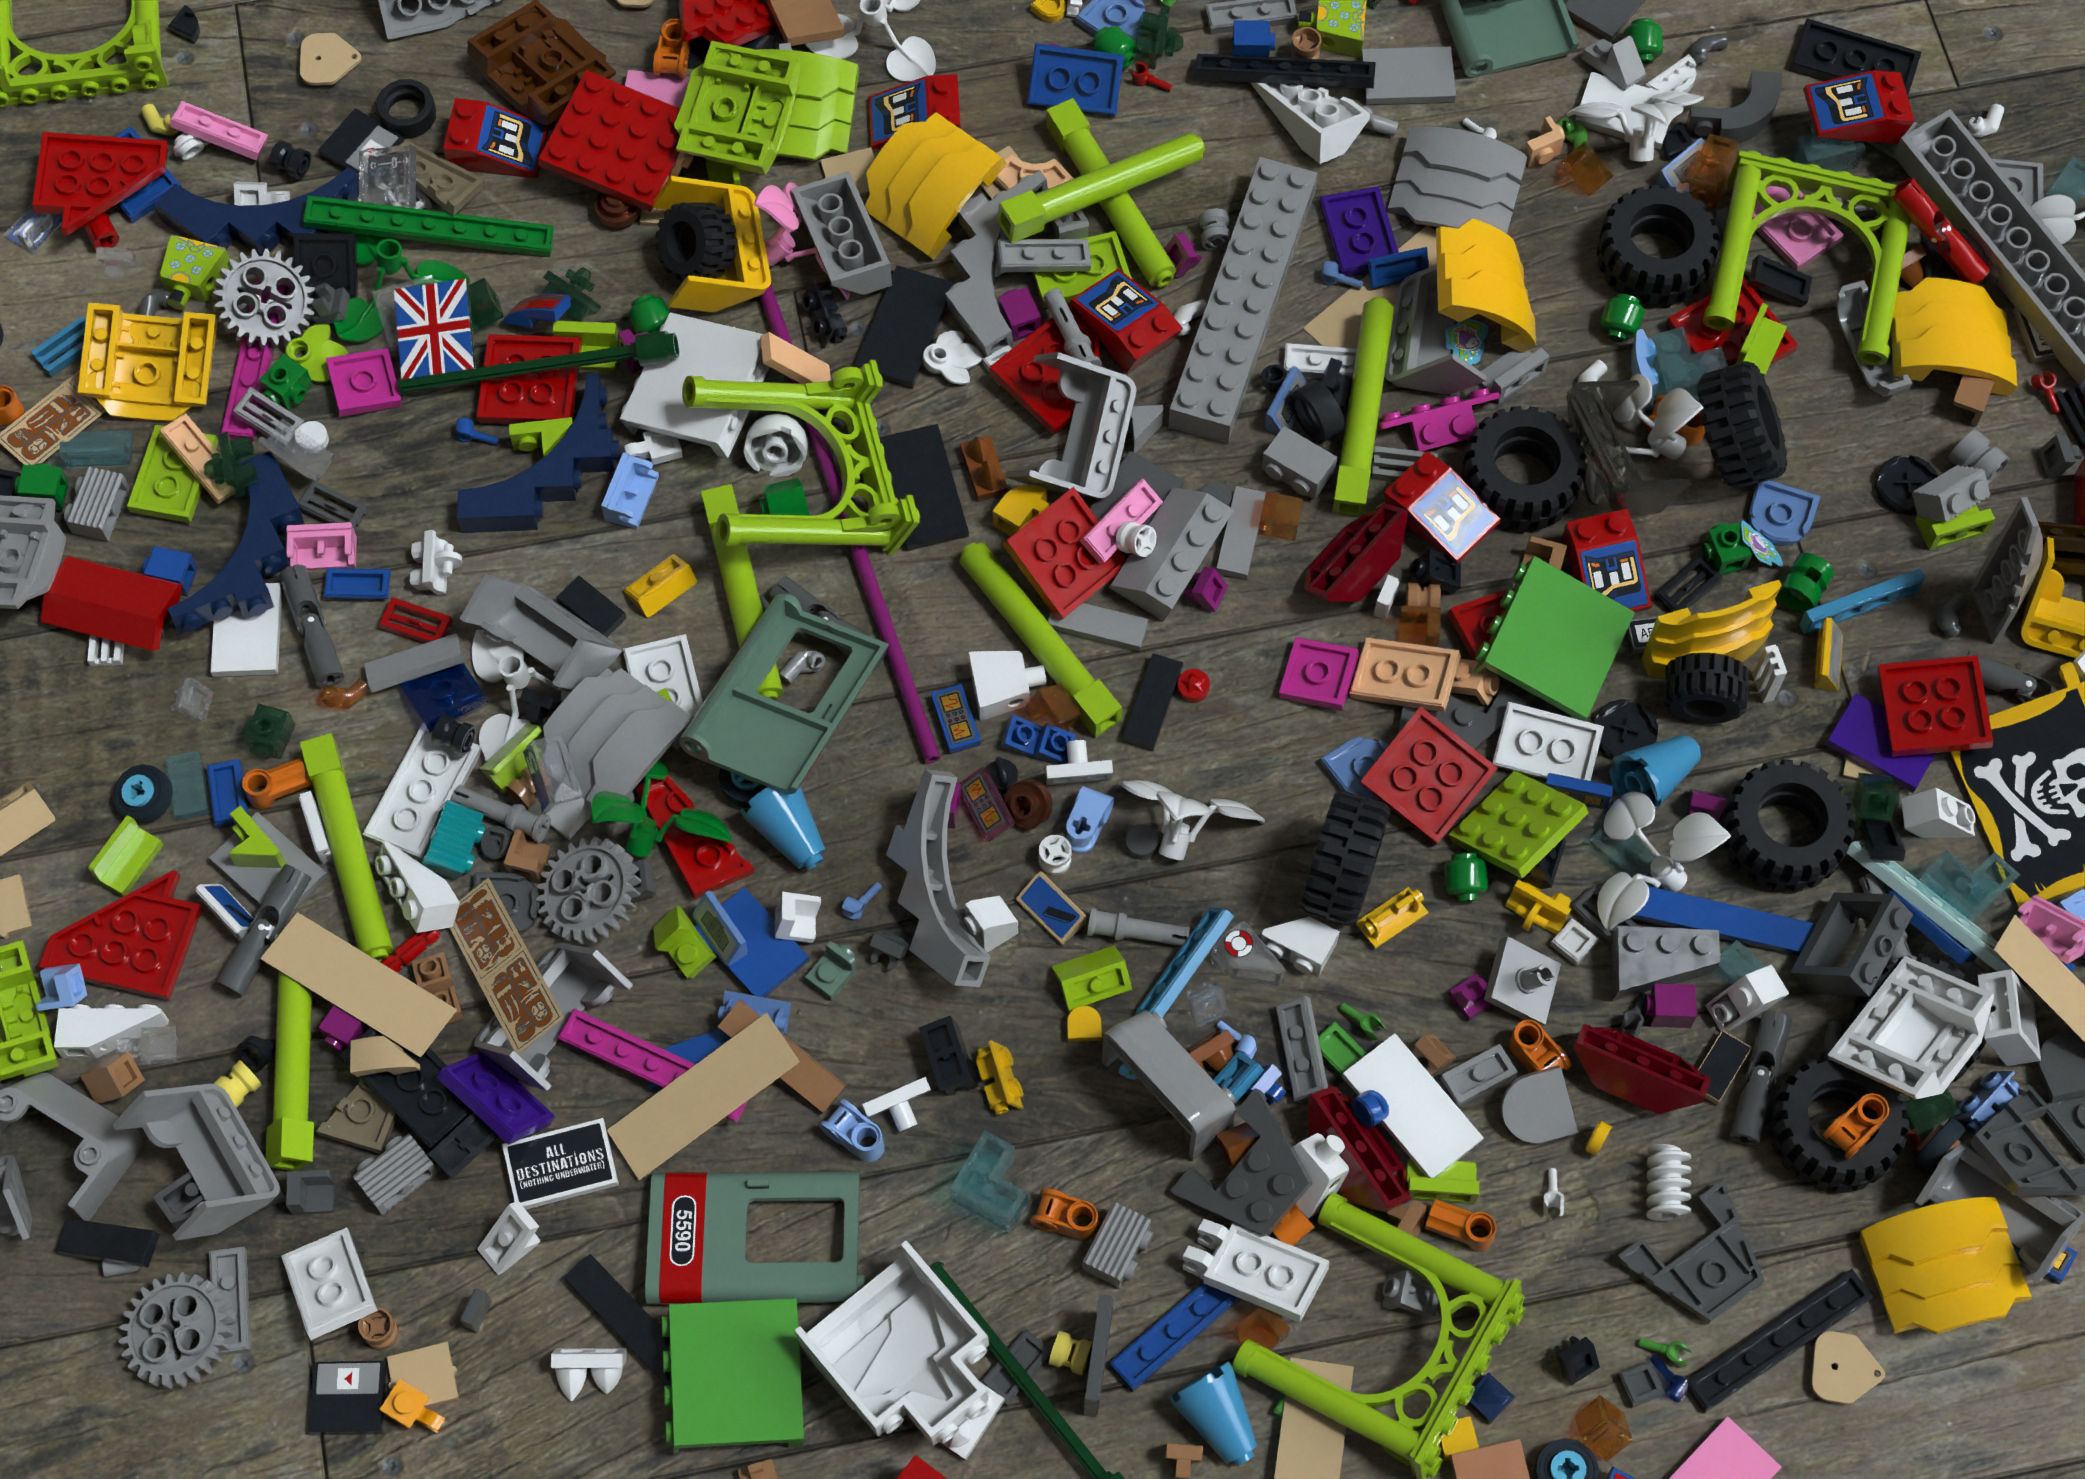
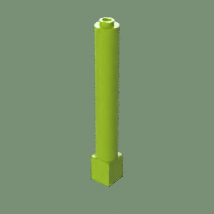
M1074 98L1046 109L1047 129L1062 153H1068L1081 175L1110 164L1090 133V124ZM1128 191L1098 202L1149 284L1154 287H1164L1170 284L1174 279L1176 267Z
M1189 132L1037 194L1029 190L999 202L996 221L1012 244L1043 231L1044 225L1048 222L1201 161L1205 152V145L1199 136Z
M1381 297L1372 298L1363 305L1332 513L1361 517L1365 511L1394 315V306L1388 300Z
M729 484L702 490L701 495L740 649L764 612L747 544L739 543L735 547L721 546L717 541L716 524L718 517L721 514H739L733 486ZM775 663L757 693L776 701L784 693L777 663Z
M983 542L968 544L961 551L962 556L959 563L1072 702V710L1092 735L1097 738L1121 722L1122 706L1100 679L1095 680L986 544Z
M332 733L299 743L307 772L314 788L357 947L380 962L382 959L389 957L388 954H392L394 948L346 782L347 778L339 749Z
M279 970L273 1123L267 1127L266 1161L271 1168L299 1171L313 1162L314 1122L308 1121L312 990Z

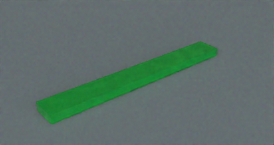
M307 195L303 225L307 228L551 257L554 235L553 225L463 214L452 216L447 212Z

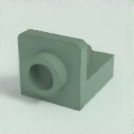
M829 941L825 945L826 953L805 976V980L832 1001L857 972V966L854 959L855 954L843 944L837 946L832 941Z

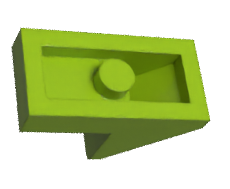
M572 417L509 424V434L514 451H533L536 448L543 447V456L545 457L565 437L573 423Z
M241 806L229 813L235 823L231 829L242 842L228 854L234 865L241 867L282 868L287 864L280 850Z
M678 905L653 927L655 948L659 951L669 952L686 978L693 979L716 958V955Z

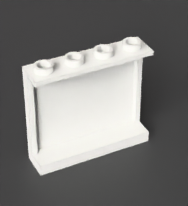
M670 312L659 332L667 331L668 334H676L679 344V358H673L672 362L644 366L641 375L634 383V390L628 402L622 408L620 420L633 435L640 428L711 446L717 456L728 458L750 410L687 408L682 398L683 383L687 376H703L705 380L763 382L770 368L763 364L761 336L764 334Z

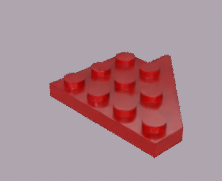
M679 0L681 40L684 42L703 36L709 42L716 41L739 46L779 29L768 5H765L760 0Z
M42 132L32 204L33 212L63 214L62 235L68 236L164 174L167 164L168 141Z
M1071 303L1068 304L1080 331L1089 337L1091 341L1090 347L1094 355L1099 357V338ZM1053 317L991 365L988 374L1052 435H1055L1071 422L1076 402L1066 399L1059 392L1058 378L1060 370L1033 361L1034 356L1059 352L1067 355L1064 351L1065 340Z
M172 870L51 935L38 967L40 970L49 967L80 963L85 982L170 1001L203 908L200 904L173 898L180 874L178 871Z

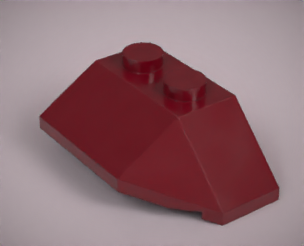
M1383 502L1376 507L1375 511L1366 513L1346 525L1306 569V585H1304L1306 594L1326 601L1361 602L1400 559L1408 518L1407 510Z
M1583 1024L1573 1047L1594 1087L1603 1090L1611 1096H1617L1636 1104L1641 1109L1650 1110L1657 1114L1703 1103L1711 1082L1710 1077L1706 1074H1701L1695 1066L1681 1056L1627 1033L1620 1032L1617 1029L1593 1028L1591 1025Z
M1335 1086L1312 1093L1308 1097V1138L1319 1133L1325 1139L1329 1135H1335L1343 1141L1345 1149L1339 1156L1349 1166V1173L1339 1191L1347 1198V1201L1384 1212L1407 1203L1411 1197L1408 1192L1406 1168L1378 1127L1375 1125L1372 1128H1367L1361 1125L1353 1114L1352 1100L1341 1095V1091Z

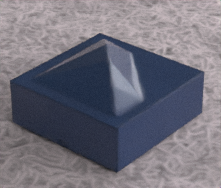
M1488 1372L1475 1386L1468 1405L1491 1424L1514 1400L1515 1396Z

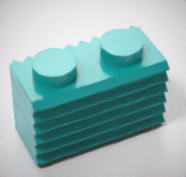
M446 800L440 806L420 863L434 873L444 875L452 880H457L463 873L468 874L475 859V855L471 854L473 844H479L486 826L481 824L484 814Z

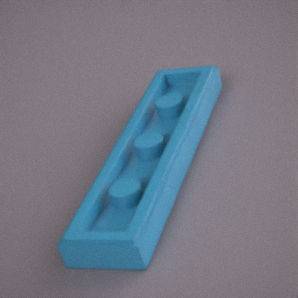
M1921 568L1812 608L1805 612L1799 626L1804 634H1810L1820 629L1826 617L1832 618L1836 624L1919 592L1926 577Z
M1213 906L1208 909L1136 1010L1135 1015L1148 1011L1150 1014L1156 1012L1163 1018L1234 918L1232 913L1227 909Z

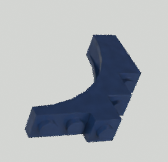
M347 167L330 182L308 194L288 201L267 205L238 206L208 200L174 184L154 203L160 220L182 237L224 247L226 250L231 242L236 239L249 250L255 249L258 256H262L265 248L269 251L273 250L282 238L293 245V233H328V230L304 227L303 219L307 195L355 201L362 191V186L358 174Z
M599 374L586 375L584 397L577 417L565 437L548 455L529 469L507 480L484 487L458 490L457 520L462 533L538 530V518L544 517L543 502L576 501L577 489H582V473L615 472V459H620L619 440L614 441L612 430L608 429L607 413L602 414L603 405H608L607 386L601 385Z
M271 451L241 462L248 482L250 496L247 526L238 548L227 565L214 579L191 597L168 608L178 635L195 631L204 624L216 619L226 618L240 610L245 620L252 616H259L274 607L269 590L262 577L268 574H275L282 568L290 566L278 535L287 533V525H305L300 507Z

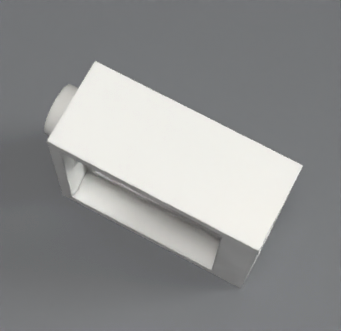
M2012 969L1977 975L1979 988L1993 993L1994 1000L1992 1006L1996 1007V1010L1989 1014L1984 1031V1039L2006 1066L2041 1061L2033 996Z

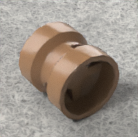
M1311 27L1297 29L1292 36L1290 58L1319 59L1321 48L1320 33Z
M1407 583L1405 614L1416 615L1419 610H1422L1428 616H1438L1441 596L1440 585L1430 584L1428 587L1421 589L1418 583Z
M526 766L521 771L520 780H511L505 786V789L518 804L523 805L528 810L535 804L537 793L528 766ZM540 771L547 792L552 788V785Z
M377 1307V1312L359 1319L358 1330L369 1347L375 1350H385L397 1341L399 1328L387 1310Z

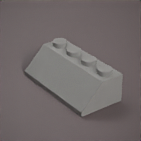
M849 171L791 189L832 286L862 295L892 286L890 262Z
M1173 487L1149 526L1153 527L1157 536L1154 550L1146 557H1140L1131 553L1109 588L1159 620L1164 621L1234 509L1206 492Z

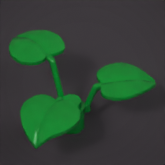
M357 234L358 265L366 266L376 261L378 275L370 304L360 298L349 299L346 319L334 322L337 337L349 342H365L374 339L382 333L386 326L387 316L382 310L375 308V306L377 305L384 274L393 275L401 267H404L410 279L417 281L415 286L464 278L468 280L469 285L470 278L458 268L437 260L421 262L417 266V274H415L408 264V259L402 258V246L396 241V238Z
M658 760L643 777L644 786L640 806L637 803H631V800L622 794L608 791L598 792L591 803L593 824L604 821L631 823V830L625 849L635 856H650L655 841L662 842L664 834L674 823L676 827L692 834L715 838L730 844L732 841L728 829L717 816L707 811L692 808L681 809L679 815H672L658 831L657 823L653 819L646 817V805L651 778L664 780L667 777V766L661 760Z

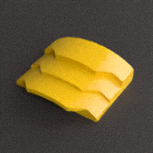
M935 112L924 122L902 124L878 153L866 172L870 195L866 201L865 208L869 215L934 261L952 237L946 231L948 226L978 186L983 183L989 188L1007 163L1000 155L986 145L977 141Z
M1473 218L1458 228L1441 226L1436 228L1438 312L1458 322L1480 314L1501 324V343L1521 353L1536 347L1535 317L1531 310L1527 289L1524 285V268L1514 240L1500 229Z
M1926 277L1911 291L1897 292L1891 324L1893 376L1901 377L1908 374L1912 380L1923 381L1935 369L1982 377L1994 381L1991 390L1993 394L2009 396L2018 387L2016 360L2012 358L2011 339L2008 336L2007 313L1995 305L1984 287L1958 280Z
M88 302L77 393L96 398L112 417L143 421L172 422L186 413L191 407L206 406L218 322L216 315L184 312L183 319L128 314L123 313L120 305Z
M1775 580L1749 588L1744 601L1729 608L1691 615L1687 607L1658 616L1641 658L1648 676L1665 679L1668 663L1671 660H1675L1676 657L1691 653H1717L1733 657L1741 662L1748 659L1765 643L1773 628L1771 616L1777 605L1775 598L1781 587L1780 581Z
M1996 1197L1966 1198L1929 1205L1893 1216L1861 1230L1859 1240L1894 1334L1920 1327L1938 1335L1971 1324L2005 1318L2012 1304L2032 1299L2019 1266L2020 1262L2007 1232L2008 1226Z

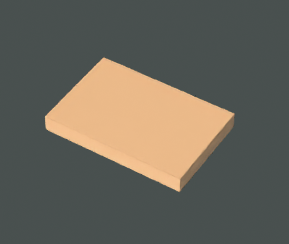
M1366 637L1349 692L1351 699L1419 708L1421 706L1426 710L1445 712L1461 657L1460 652L1454 649Z

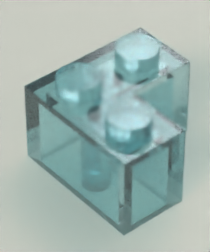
M1810 118L1808 128L1811 134L1797 138L1790 157L1792 162L1804 165L1815 164L1822 169L1835 172L1858 168L1866 148L1863 141L1816 138Z
M1684 327L1652 335L1667 394L1675 388H1682L1688 391L1693 398L1698 397L1697 384L1699 379L1706 373L1728 367L1727 358L1721 346L1693 354Z
M1947 850L1924 872L1919 881L1975 924L2010 890L2020 874L1996 852L1972 873Z
M984 1130L950 1187V1199L952 1202L1010 1234L1028 1205V1192L1003 1179L1015 1160V1146Z

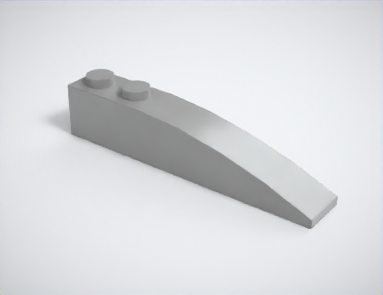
M377 0L386 36L389 40L446 28L468 15L470 16L500 0Z
M2027 496L2020 498L1970 587L1992 644L1999 643L2027 594L2041 563L2043 538Z

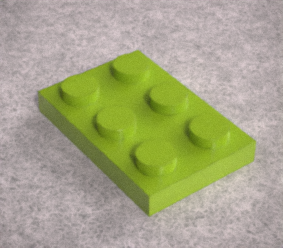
M1116 231L1083 238L1088 239L1092 265L1090 271L1032 272L1043 308H1048L1044 295L1052 289H1060L1066 303H1070L1072 298L1116 269H1120L1131 278Z
M155 425L127 508L131 513L191 523L203 486L160 435V429L165 426ZM203 433L211 444L217 448L219 441L216 435Z

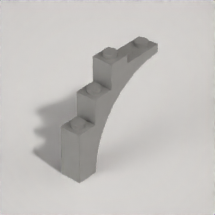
M1040 170L1033 175L1023 177L1018 184L1007 191L997 193L990 201L986 199L983 193L975 198H969L958 213L959 224L971 239L959 242L951 250L954 267L965 281L954 284L945 293L948 309L984 357L992 355V353L1006 345L1014 346L1011 329L1000 313L994 291L996 264L998 261L996 243L997 240L1007 239L1004 231L996 221L999 202L1032 190L1034 194L1047 190V179Z
M925 769L906 825H896L886 853L890 859L908 871L897 902L919 919L909 950L954 986L980 987L991 956L976 942L962 919L955 902L947 859V827L951 801L958 777L951 772Z

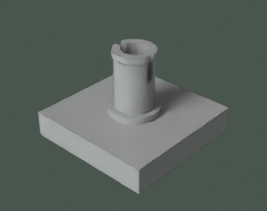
M1508 936L1501 938L1484 1000L1523 1020H1533L1541 1026L1546 1025L1561 963Z

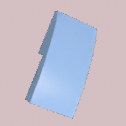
M1640 329L1636 332L1632 345L1631 371L1632 376L1642 374L1649 379L1652 385L1651 399H1653L1659 384L1657 372L1652 368L1657 350L1653 340L1648 339L1644 330Z

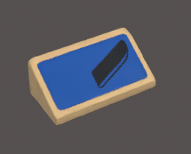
M1041 871L1034 876L1016 898V901L1061 945L1086 924L1084 912Z

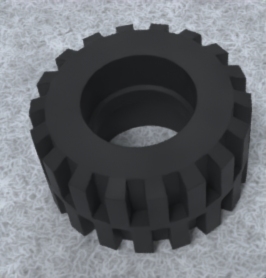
M693 202L674 204L671 206V209H667L663 213L664 219H660L658 222L660 228L659 231H656L655 238H658V244H655L656 251L660 253L658 259L660 263L665 264L664 270L667 273H672V277L682 281L688 275L717 279V277L725 274V269H730L732 266L731 259L735 258L737 253L734 251V247L738 244L734 236L736 232L735 225H731L732 218L729 214H725L724 208L716 206L715 203Z
M1691 653L1676 657L1675 660H1671L1668 666H1666L1664 707L1666 711L1679 719L1702 724L1729 722L1741 717L1742 714H1745L1747 708L1749 679L1747 666H1744V663L1740 660L1717 653Z

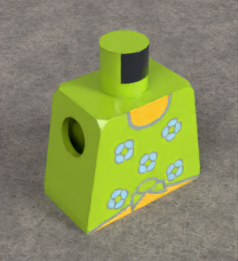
M1319 0L1317 13L1300 11L1298 29L1311 27L1317 30L1321 35L1320 49L1361 58L1367 0Z
M171 234L160 271V279L165 290L171 292L167 303L177 310H184L189 298L201 302L208 301L213 291H215V280L221 278L219 275L221 268L230 270L227 265L230 258L226 248Z

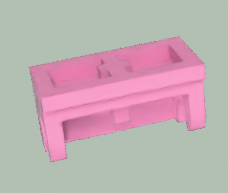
M351 522L287 525V558H290V566H292L293 571V565L297 564L306 566L307 570L356 568L357 536Z
M2037 895L2032 896L2031 900L2020 906L2017 911L2022 914L2020 920L2059 960L2069 964L2084 955L2085 920Z

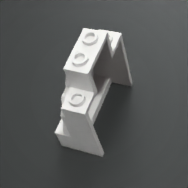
M906 1240L901 1244L903 1255L810 1331L806 1333L801 1326L794 1331L802 1351L851 1409H855L878 1437L883 1432L889 1434L897 1429L904 1421L902 1417L907 1414L934 1446L939 1441L942 1443L949 1441L959 1431L958 1425L968 1417L970 1420L975 1419L987 1408L985 1403L989 1401L988 1392L967 1368L966 1364L968 1362L970 1364L978 1362L987 1353L986 1347L989 1346L988 1335Z

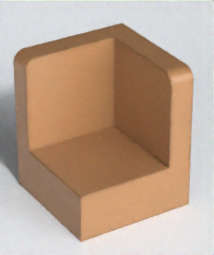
M1963 374L1953 395V405L1974 412L1970 424L1977 426L1985 410L1994 381Z
M1530 536L1522 563L1526 564L1536 556L1561 570L1567 545Z
M516 829L504 861L506 872L520 874L528 881L540 884L542 879L541 872L545 870L551 853L550 846L526 840L523 830Z
M129 1051L103 1058L80 1075L92 1098L98 1104L122 1098L145 1081Z

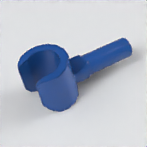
M467 418L457 419L456 437L459 441L469 442L475 439L494 445L498 444V437L473 430L474 423L472 420Z

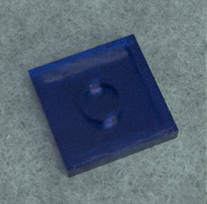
M464 663L400 684L429 733L433 732L434 726L441 715L448 714L457 719L488 702L485 694Z

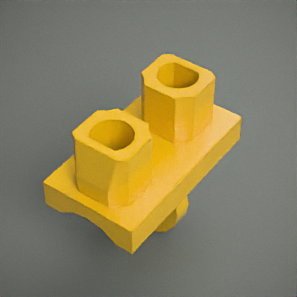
M1526 878L1523 882L1518 879L1505 907L1526 919L1522 926L1524 930L1529 931L1531 926L1535 924L1558 935L1571 911V908H1569L1571 899L1562 893H1555L1552 898L1541 892L1542 889H1539L1534 878Z

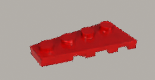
M668 775L664 780H651L646 811L649 817L657 823L658 831L672 815H679L681 809H696L693 806V802ZM644 783L636 786V793L640 800ZM675 823L663 836L662 841L694 900L703 896L707 891L713 892L754 874V867L736 852V848L732 843L683 831L676 827Z

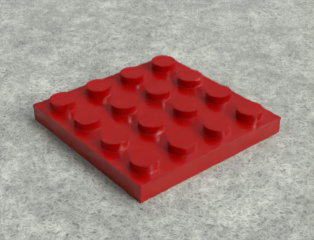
M586 70L539 156L538 166L638 208L652 212L654 199L670 177L680 153L676 151L680 135L674 127L680 108Z

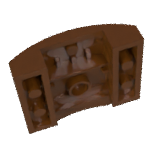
M537 0L530 2L468 40L467 53L495 90L521 113L544 125H549L561 117L586 70L607 79L616 75V70L606 62L605 54L586 41L566 19L555 17Z

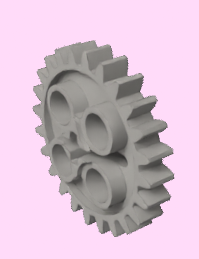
M266 248L262 256H258L256 250L252 249L249 259L242 252L238 256L239 263L230 259L227 264L230 270L221 268L219 275L223 279H216L214 286L220 290L213 291L212 298L220 300L214 304L213 310L223 311L218 318V322H229L225 332L229 333L236 330L238 332L236 341L241 340L244 336L247 337L248 347H251L254 340L259 341L260 349H264L266 342L269 341L272 347L277 349L279 339L285 345H288L291 341L290 335L299 338L301 335L299 328L307 330L309 323L306 319H312L315 313L309 309L313 307L312 302L315 300L309 298V296L314 294L315 287L305 286L311 277H300L303 266L300 265L293 269L291 267L292 257L283 262L281 261L280 251L272 258L270 257L269 250ZM256 275L262 283L252 285L247 281L246 276ZM278 285H285L289 287L292 294L282 295L277 291L276 287ZM240 288V289H242L244 292H243V293H239V292L237 291V289ZM262 295L268 296L267 303L261 302ZM242 302L249 304L252 312H241L237 308V304ZM284 305H290L291 309H287ZM269 313H277L281 316L283 322L273 323L268 319L267 315Z
M596 836L592 838L591 843L585 838H581L579 847L571 842L568 843V853L565 854L563 851L558 850L559 860L557 862L548 860L552 869L550 872H541V875L547 880L546 883L537 885V888L543 891L544 894L538 896L536 901L543 905L538 910V913L545 917L544 924L550 927L553 933L559 937L562 936L569 942L575 940L580 944H584L587 938L591 942L596 943L598 934L606 939L609 938V928L612 927L617 931L620 930L618 924L620 918L625 921L630 920L625 912L627 909H636L637 907L631 902V898L640 896L641 893L634 889L633 886L641 883V879L634 875L639 870L632 863L634 858L625 852V849L620 845L614 844L607 838L601 841ZM601 865L600 869L595 873L597 867ZM611 892L610 897L605 901L606 896ZM582 908L581 912L576 916L577 911Z
M181 1272L177 1281L174 1276L167 1274L165 1284L157 1279L153 1280L154 1290L151 1292L144 1287L141 1288L144 1297L141 1301L134 1298L130 1300L136 1308L134 1311H124L123 1314L130 1321L128 1324L119 1326V1329L127 1333V1336L121 1338L118 1342L124 1347H128L121 1355L130 1361L128 1368L138 1372L137 1376L144 1381L149 1379V1383L156 1387L162 1383L163 1386L172 1389L176 1381L178 1385L184 1388L187 1385L188 1377L197 1383L200 1382L199 1371L204 1370L211 1374L212 1368L209 1363L212 1360L219 1363L223 1361L217 1353L219 1349L229 1350L230 1348L229 1345L223 1342L224 1337L234 1335L233 1331L225 1327V1325L234 1321V1317L225 1313L231 1308V1304L222 1300L225 1294L219 1289H214L215 1285L209 1280L203 1282L204 1279L196 1274L190 1279V1276ZM197 1303L195 1311L187 1316L189 1307ZM163 1311L161 1320L153 1324L155 1316ZM200 1336L198 1345L190 1350L192 1341ZM166 1345L164 1354L156 1358L158 1349Z

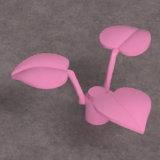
M789 182L784 186V191L775 185L765 187L758 194L754 206L766 211L781 225L778 231L765 241L769 265L774 266L784 258L790 262L794 258L816 254L817 262L826 273L815 247L793 253L795 241L790 233L798 229L799 224L803 221L791 190L798 186L793 182ZM839 288L847 300L851 295V291Z

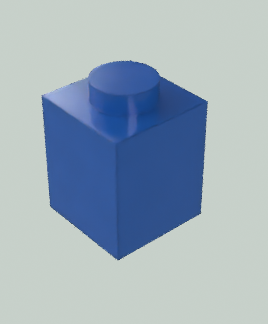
M1233 21L1232 55L1269 57V51H1275V33H1270L1269 21Z
M154 546L151 556H148L143 564L144 575L182 584L181 595L188 596L198 570L191 554Z

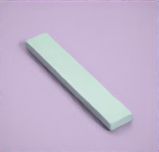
M1864 840L1855 841L1850 844L1847 851L1848 855L1997 972L2012 969L1993 950L1998 943L1996 940L1899 864L1890 860L1870 859Z

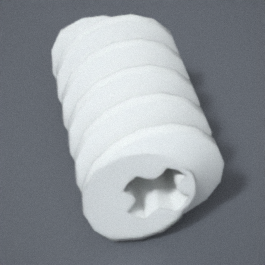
M1653 1144L1649 1146L1647 1152L1651 1156L1647 1159V1165L1650 1168L1647 1172V1179L1650 1183L1647 1185L1646 1191L1651 1196L1646 1200V1204L1650 1208L1646 1216L1654 1221L1677 1220L1681 1215L1691 1213L1690 1207L1681 1205V1202L1691 1199L1690 1193L1681 1191V1188L1691 1186L1690 1180L1681 1178V1175L1691 1173V1167L1681 1164V1162L1690 1160L1691 1154L1683 1152L1681 1148L1670 1144Z

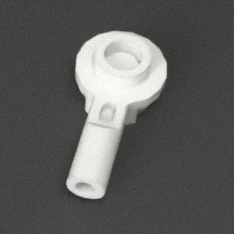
M183 133L175 139V146L172 151L175 156H180L182 160H189L201 152L204 146L210 142Z

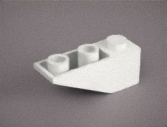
M383 841L379 855L375 859L376 871L384 879L391 896L396 899L405 919L409 920L415 932L419 933L453 927L460 902L447 881L388 841Z
M82 1004L70 1006V1008H59L54 1048L62 1058H98L168 1025L169 1019L161 1008L149 1004L139 1005L138 1008H125L116 1004L105 1005L104 1008H91Z

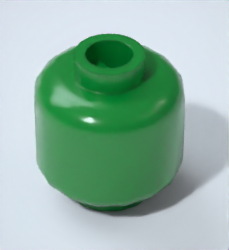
M1650 18L1632 21L1631 25L1624 31V38L1627 36L1633 38L1643 65L1652 64L1654 59L1663 53V29L1655 23V20Z
M1118 26L1103 27L1097 32L1091 42L1093 46L1092 51L1125 55L1123 69L1128 68L1135 60L1136 55L1134 51L1136 43Z
M1620 293L1606 301L1600 326L1608 333L1607 337L1609 339L1625 342L1626 338L1636 336V332L1640 330L1645 314L1638 298Z
M647 294L631 303L632 307L627 315L635 334L643 332L654 333L659 332L670 312L662 298L654 297L653 294Z
M1477 853L1451 855V860L1444 864L1445 890L1449 895L1457 896L1458 902L1477 901L1478 894L1487 891L1486 863L1483 859L1477 858Z

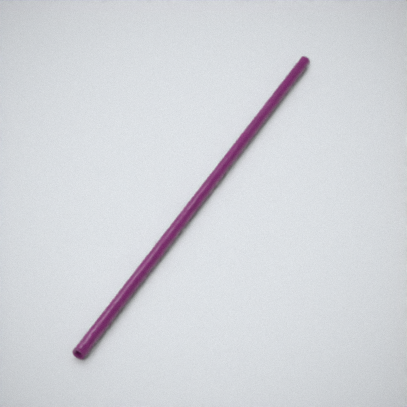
M770 284L764 294L759 297L771 331L777 337L792 344L774 290ZM789 378L790 383L801 384ZM803 420L835 508L841 497L842 481L833 455L823 435L811 424ZM844 511L838 517V519L849 518ZM848 545L881 640L889 644L886 654L926 764L934 763L940 759V754L865 546Z

